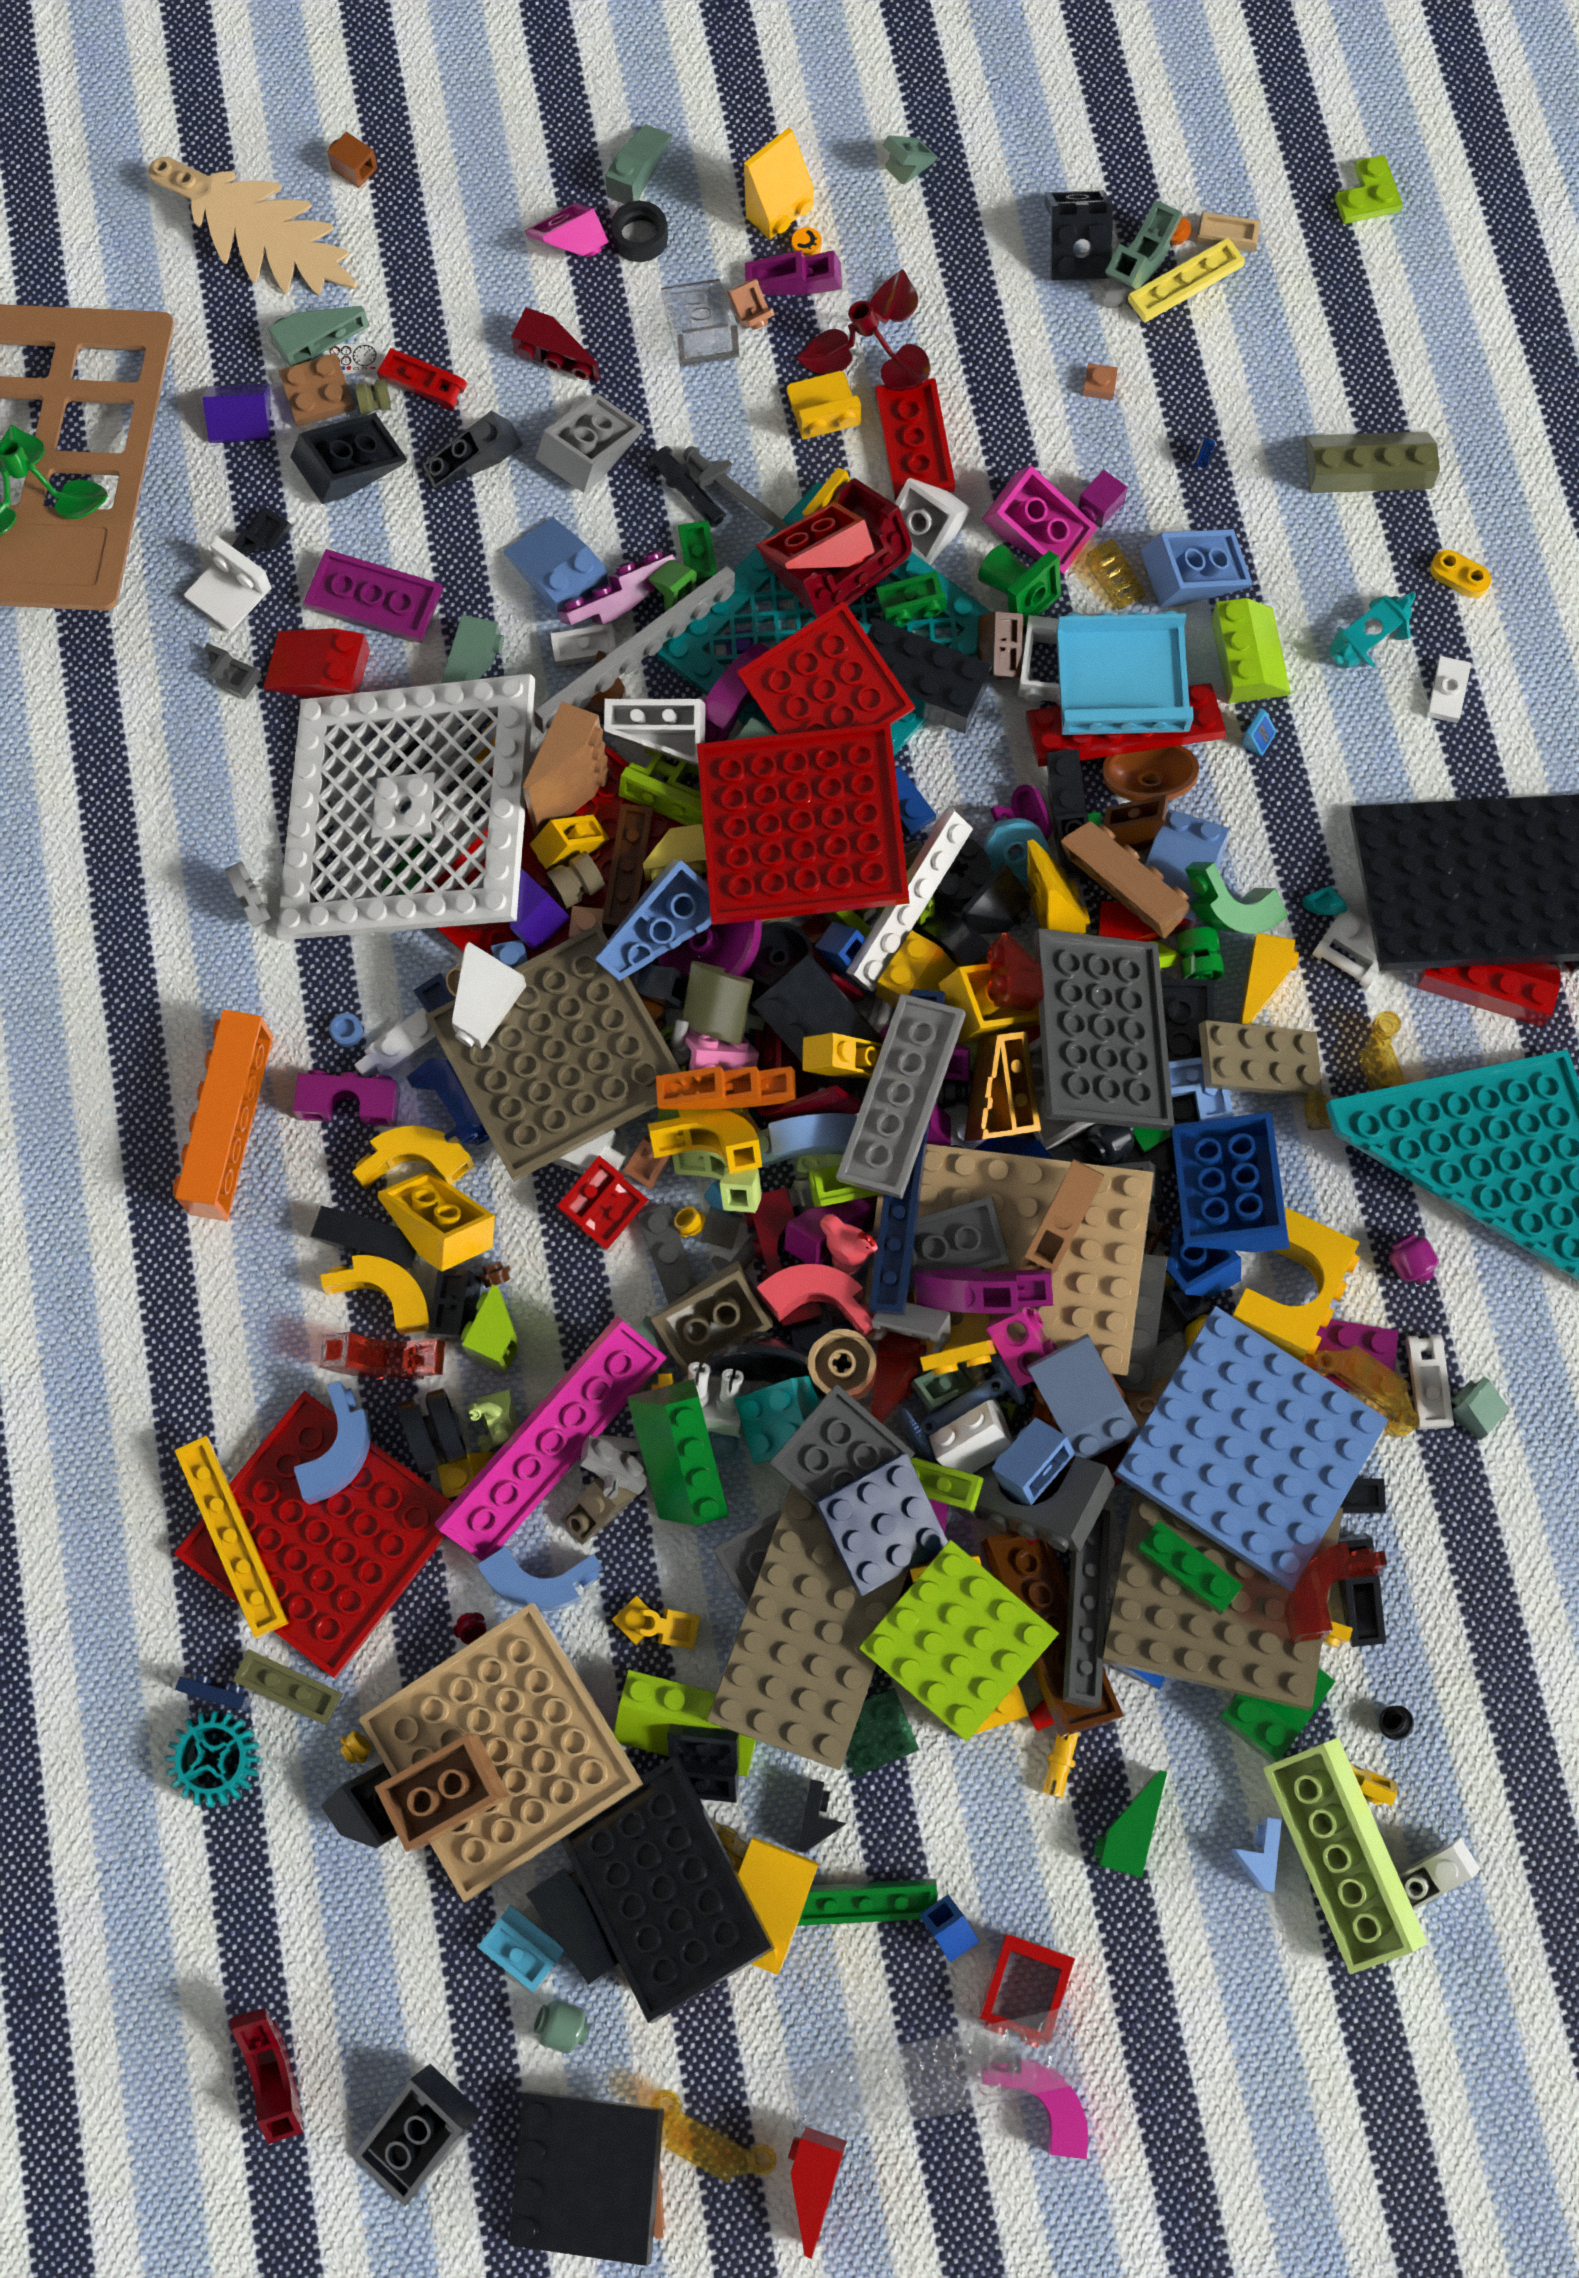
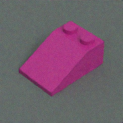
M1032 465L1017 471L982 517V520L1005 541L1037 561L1049 550L1058 555L1060 575L1066 572L1098 528Z

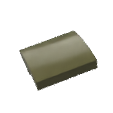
M693 961L691 963L682 1020L688 1021V1028L725 1042L740 1045L744 1038L753 980L724 973L725 968Z

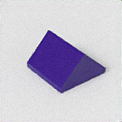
M269 383L209 386L202 399L209 443L271 440Z
M521 868L517 921H510V929L533 951H537L571 917Z

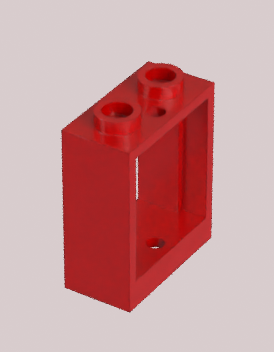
M1004 1934L978 2016L979 2019L986 2021L984 2028L1001 2035L1005 2034L1006 2029L1020 2033L1018 2041L1039 2048L1040 2041L1049 2044L1075 1958L1015 1936ZM1010 1952L1060 1969L1041 2031L992 2013Z

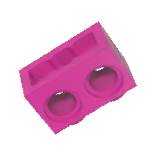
M1030 1307L1019 1308V1313L999 1314L991 1318L986 1327L1018 1388L1034 1381L1027 1368V1365L1031 1364V1362L1026 1358V1353L1034 1352L1042 1358L1058 1349L1052 1339L1048 1340L1042 1330L1044 1324L1040 1314L1036 1309L1031 1310ZM1013 1322L1020 1323L1024 1326L1026 1332L1016 1334L1011 1330L1009 1324Z

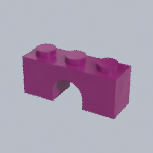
M309 1070L308 1074L298 1073L293 1112L298 1120L331 1122L333 1109L338 1102L344 1099H355L360 1102L359 1117L364 1125L396 1127L401 1089L397 1081L388 1075L376 1074L373 1075V1078H362L359 1074L352 1072H342L340 1076H333L321 1070Z

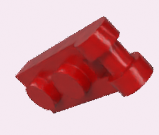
M390 348L377 371L378 379H385L386 382L436 402L442 408L449 411L454 410L458 403L456 398L467 387V382L460 376L393 348ZM442 384L448 386L446 392L439 389Z

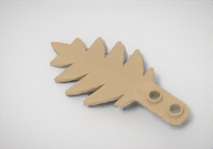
M170 157L157 158L150 164L148 172L154 183L191 200L192 216L197 227L202 225L206 213L210 235L224 264L228 263L236 233L240 255L252 283H257L266 249L270 268L284 294L289 292L295 264L305 282L317 296L321 295L325 280L347 288L355 289L357 287L351 275L338 264L349 256L348 251L337 246L315 242L333 231V224L308 220L290 221L312 207L309 201H262L282 189L279 183L266 181L232 182L237 178L235 172L226 171L207 176Z

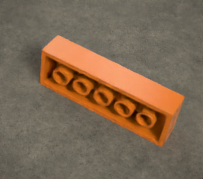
M223 1009L221 1018L216 1019L214 1023L213 1038H215L213 1050H209L206 1055V1078L198 1086L197 1100L199 1105L197 1113L193 1112L190 1118L189 1131L192 1132L189 1144L183 1146L181 1153V1163H183L181 1176H176L173 1185V1194L176 1195L175 1199L189 1215L228 1222L274 1037L262 1016Z

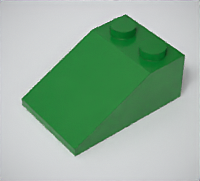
M1318 1667L1313 1706L1310 1711L1234 1694L1217 1716V1719L1270 1763H1274L1280 1760L1297 1738L1336 1681Z

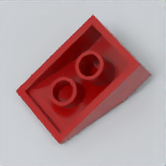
M835 501L755 544L758 551L786 569L849 567L863 562L865 557L875 552L865 519Z
M336 628L279 631L265 679L264 690L306 698L359 693L370 653L365 634Z

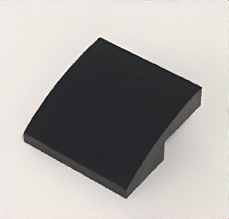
M670 1724L667 1732L669 1759L674 1756L680 1759L698 1797L704 1800L737 1803L740 1762L739 1734L730 1730Z

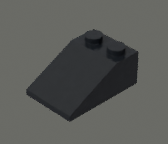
M376 413L299 433L290 456L321 504L346 498L407 462L406 456Z
M428 2064L408 2081L354 2153L353 2157L405 2207L464 2139L483 2113L432 2064Z

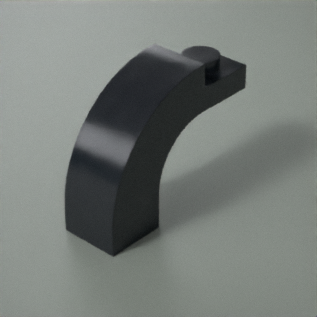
M660 956L628 976L635 989L654 1002L667 1008L684 1010L689 977L676 968L662 967Z

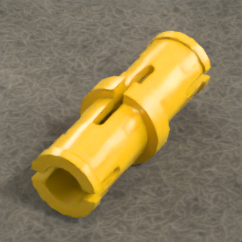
M1057 1732L1053 1752L1048 1754L1047 1761L1050 1764L1041 1793L1052 1796L1056 1782L1053 1795L1056 1798H1064L1063 1794L1069 1770L1074 1768L1075 1764L1072 1758L1080 1732L1068 1735L1067 1740V1736L1060 1737Z

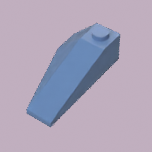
M672 860L650 885L594 960L620 981L670 949L679 946L695 934L704 931L712 924L708 884L682 860Z

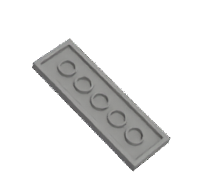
M905 994L900 995L836 1176L838 1182L900 1199L903 1198L966 1016L964 1009Z

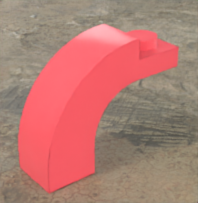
M819 1264L791 1266L773 1274L757 1286L758 1297L778 1321L803 1304L824 1302L840 1310L864 1338L875 1331L872 1328L874 1313L870 1312L865 1302L858 1303L864 1297L863 1287L851 1276L833 1267Z

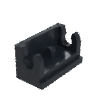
M464 1269L437 1271L428 1334L444 1341H449V1338H452L462 1343L464 1342L461 1340L462 1332L469 1321L474 1322L477 1315L476 1305L479 1300L482 1281H479L475 1273Z

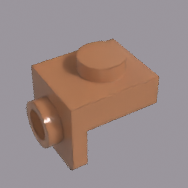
M752 278L727 291L740 326L751 327L752 330L768 324V318L775 315L773 309L768 308L757 279Z

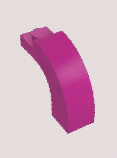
M1019 2057L1018 2072L1012 2071L1013 2064L991 2061V2068L982 2067V2084L1023 2089L1039 2098L1049 2118L1047 2152L1050 2155L1087 2159L1088 2127L1086 2116L1079 2098L1064 2078L1051 2068L1023 2057Z

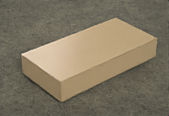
M1202 211L1196 243L1214 246L1229 238L1238 250L1256 252L1261 220Z

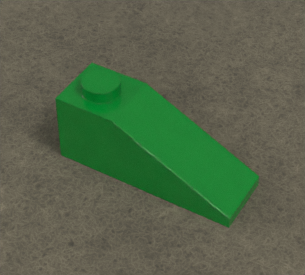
M1157 1771L1105 1831L1104 1837L1098 1836L1093 1857L1099 1858L1097 1867L1135 1878H1142L1167 1776L1166 1771Z

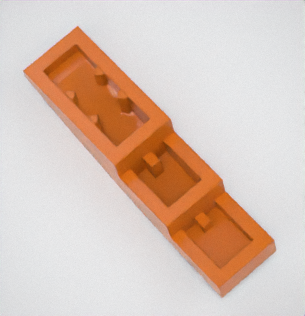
M721 1066L656 1076L657 1107L659 1109H731L782 1104L797 1099L795 1071L792 1066L759 1071L757 1066L723 1071Z

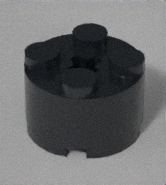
M967 838L933 893L934 903L937 906L949 909L950 912L962 913V909L991 876L990 859L984 849L974 839Z

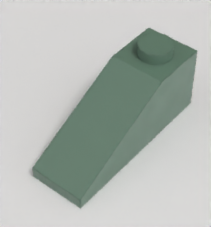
M645 124L618 151L605 175L607 197L623 204L638 201L672 140V134Z
M362 306L293 313L286 318L278 319L272 326L268 327L273 345L287 365L291 367L314 359L323 352L368 328L369 324L364 308Z
M461 615L441 684L477 680L493 665L496 653L500 654L504 645V635L500 633L498 622Z

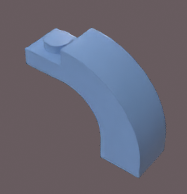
M341 1381L327 1385L338 1421V1432L334 1444L320 1458L294 1467L302 1498L309 1505L327 1499L344 1489L357 1476L368 1455L371 1441L369 1416L363 1408L356 1411L352 1410L357 1408L352 1388L346 1389Z
M506 1546L477 1564L487 1582L505 1600L521 1608L526 1607L530 1603H535L539 1611L560 1610L578 1603L582 1599L575 1588L579 1585L582 1588L590 1586L600 1578L598 1573L603 1570L596 1556L592 1554L557 1577L537 1578L520 1568Z

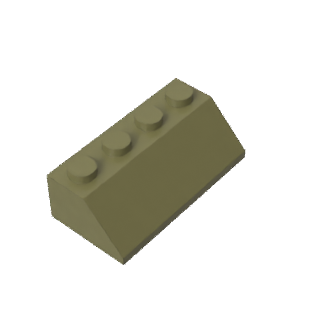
M1428 432L1305 436L1310 493L1432 489L1440 472L1437 442Z

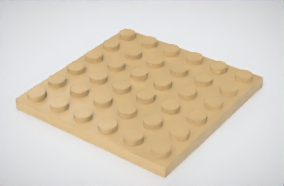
M530 1603L359 1718L360 1723L391 1777L465 1734L479 1735L510 1798L430 1843L463 1902L471 1900L643 1785L642 1780L535 1603Z

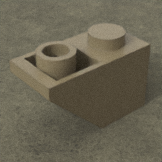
M599 1477L588 1486L560 1520L583 1545L622 1513L637 1494L618 1487L617 1497L608 1499V1495L606 1497L603 1495L605 1482Z

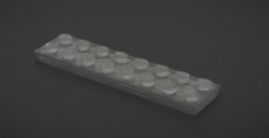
M1064 2007L782 2072L794 2133L798 2138H801L805 2127L842 2138L1082 2083Z

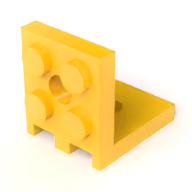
M913 1290V1294H914V1298H915V1302H916L915 1290ZM963 1312L964 1318L958 1325L950 1324L951 1339L940 1353L932 1352L936 1342L925 1340L929 1355L920 1357L923 1371L933 1370V1374L936 1376L957 1371L958 1363L966 1362L967 1367H973L992 1362L990 1355L998 1354L999 1351L986 1329L991 1320L990 1313Z

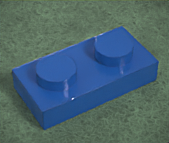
M901 766L895 769L901 825L911 836L936 820V813Z

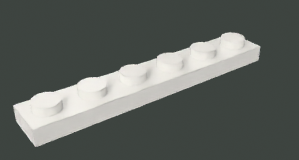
M945 810L907 872L910 904L885 907L847 969L846 973L864 989L872 992L875 990L877 981L907 938L973 830L955 811Z

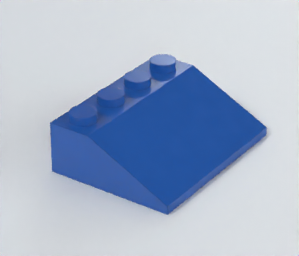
M1272 1112L1174 1125L1172 1127L1184 1245L1188 1247L1255 1253L1290 1248Z

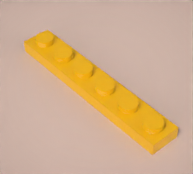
M204 1436L174 1450L254 1638L257 1639L289 1624L209 1438Z

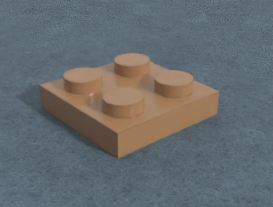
M337 353L278 370L297 428L355 410Z

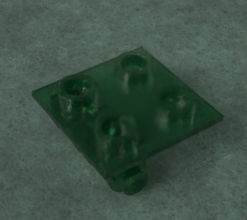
M895 1688L864 1700L846 1753L855 1778L919 1750Z

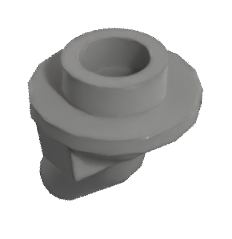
M682 1019L676 1020L671 1043L668 1044L670 1052L679 1067L689 1065L692 1054L691 1049L684 1042L689 1022Z

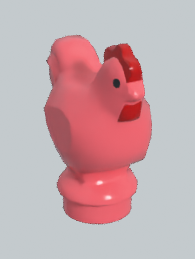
M833 1214L825 1215L822 1218L820 1226L827 1237V1247L832 1254L834 1268L847 1275L856 1273L860 1266L878 1249L876 1241L861 1229L843 1223Z

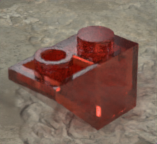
M1003 932L989 946L987 951V961L991 964L989 989L993 994L994 1007L1031 1011L1045 997L1042 967L1009 933Z

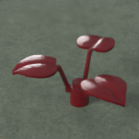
M901 269L889 278L874 294L870 303L862 300L851 305L848 311V316L852 322L848 325L850 331L849 338L841 330H826L816 336L808 347L797 356L798 361L806 369L819 375L843 371L851 364L853 359L849 349L855 344V332L865 337L874 334L886 353L891 357L881 368V379L888 388L895 391H905L925 383L931 372L930 361L925 351L917 345L905 344L895 354L878 330L879 321L884 324L889 319L893 322L904 321L915 312L918 306L917 291L910 282L906 272Z

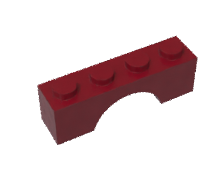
M787 1187L762 1193L756 1213L744 1212L747 1226H754L757 1239L752 1240L756 1259L763 1258L766 1271L760 1272L762 1282L783 1270L778 1259L777 1247L785 1233L788 1222L795 1217ZM818 1302L803 1304L780 1321L771 1312L774 1324L780 1322L782 1330L819 1321L822 1318Z

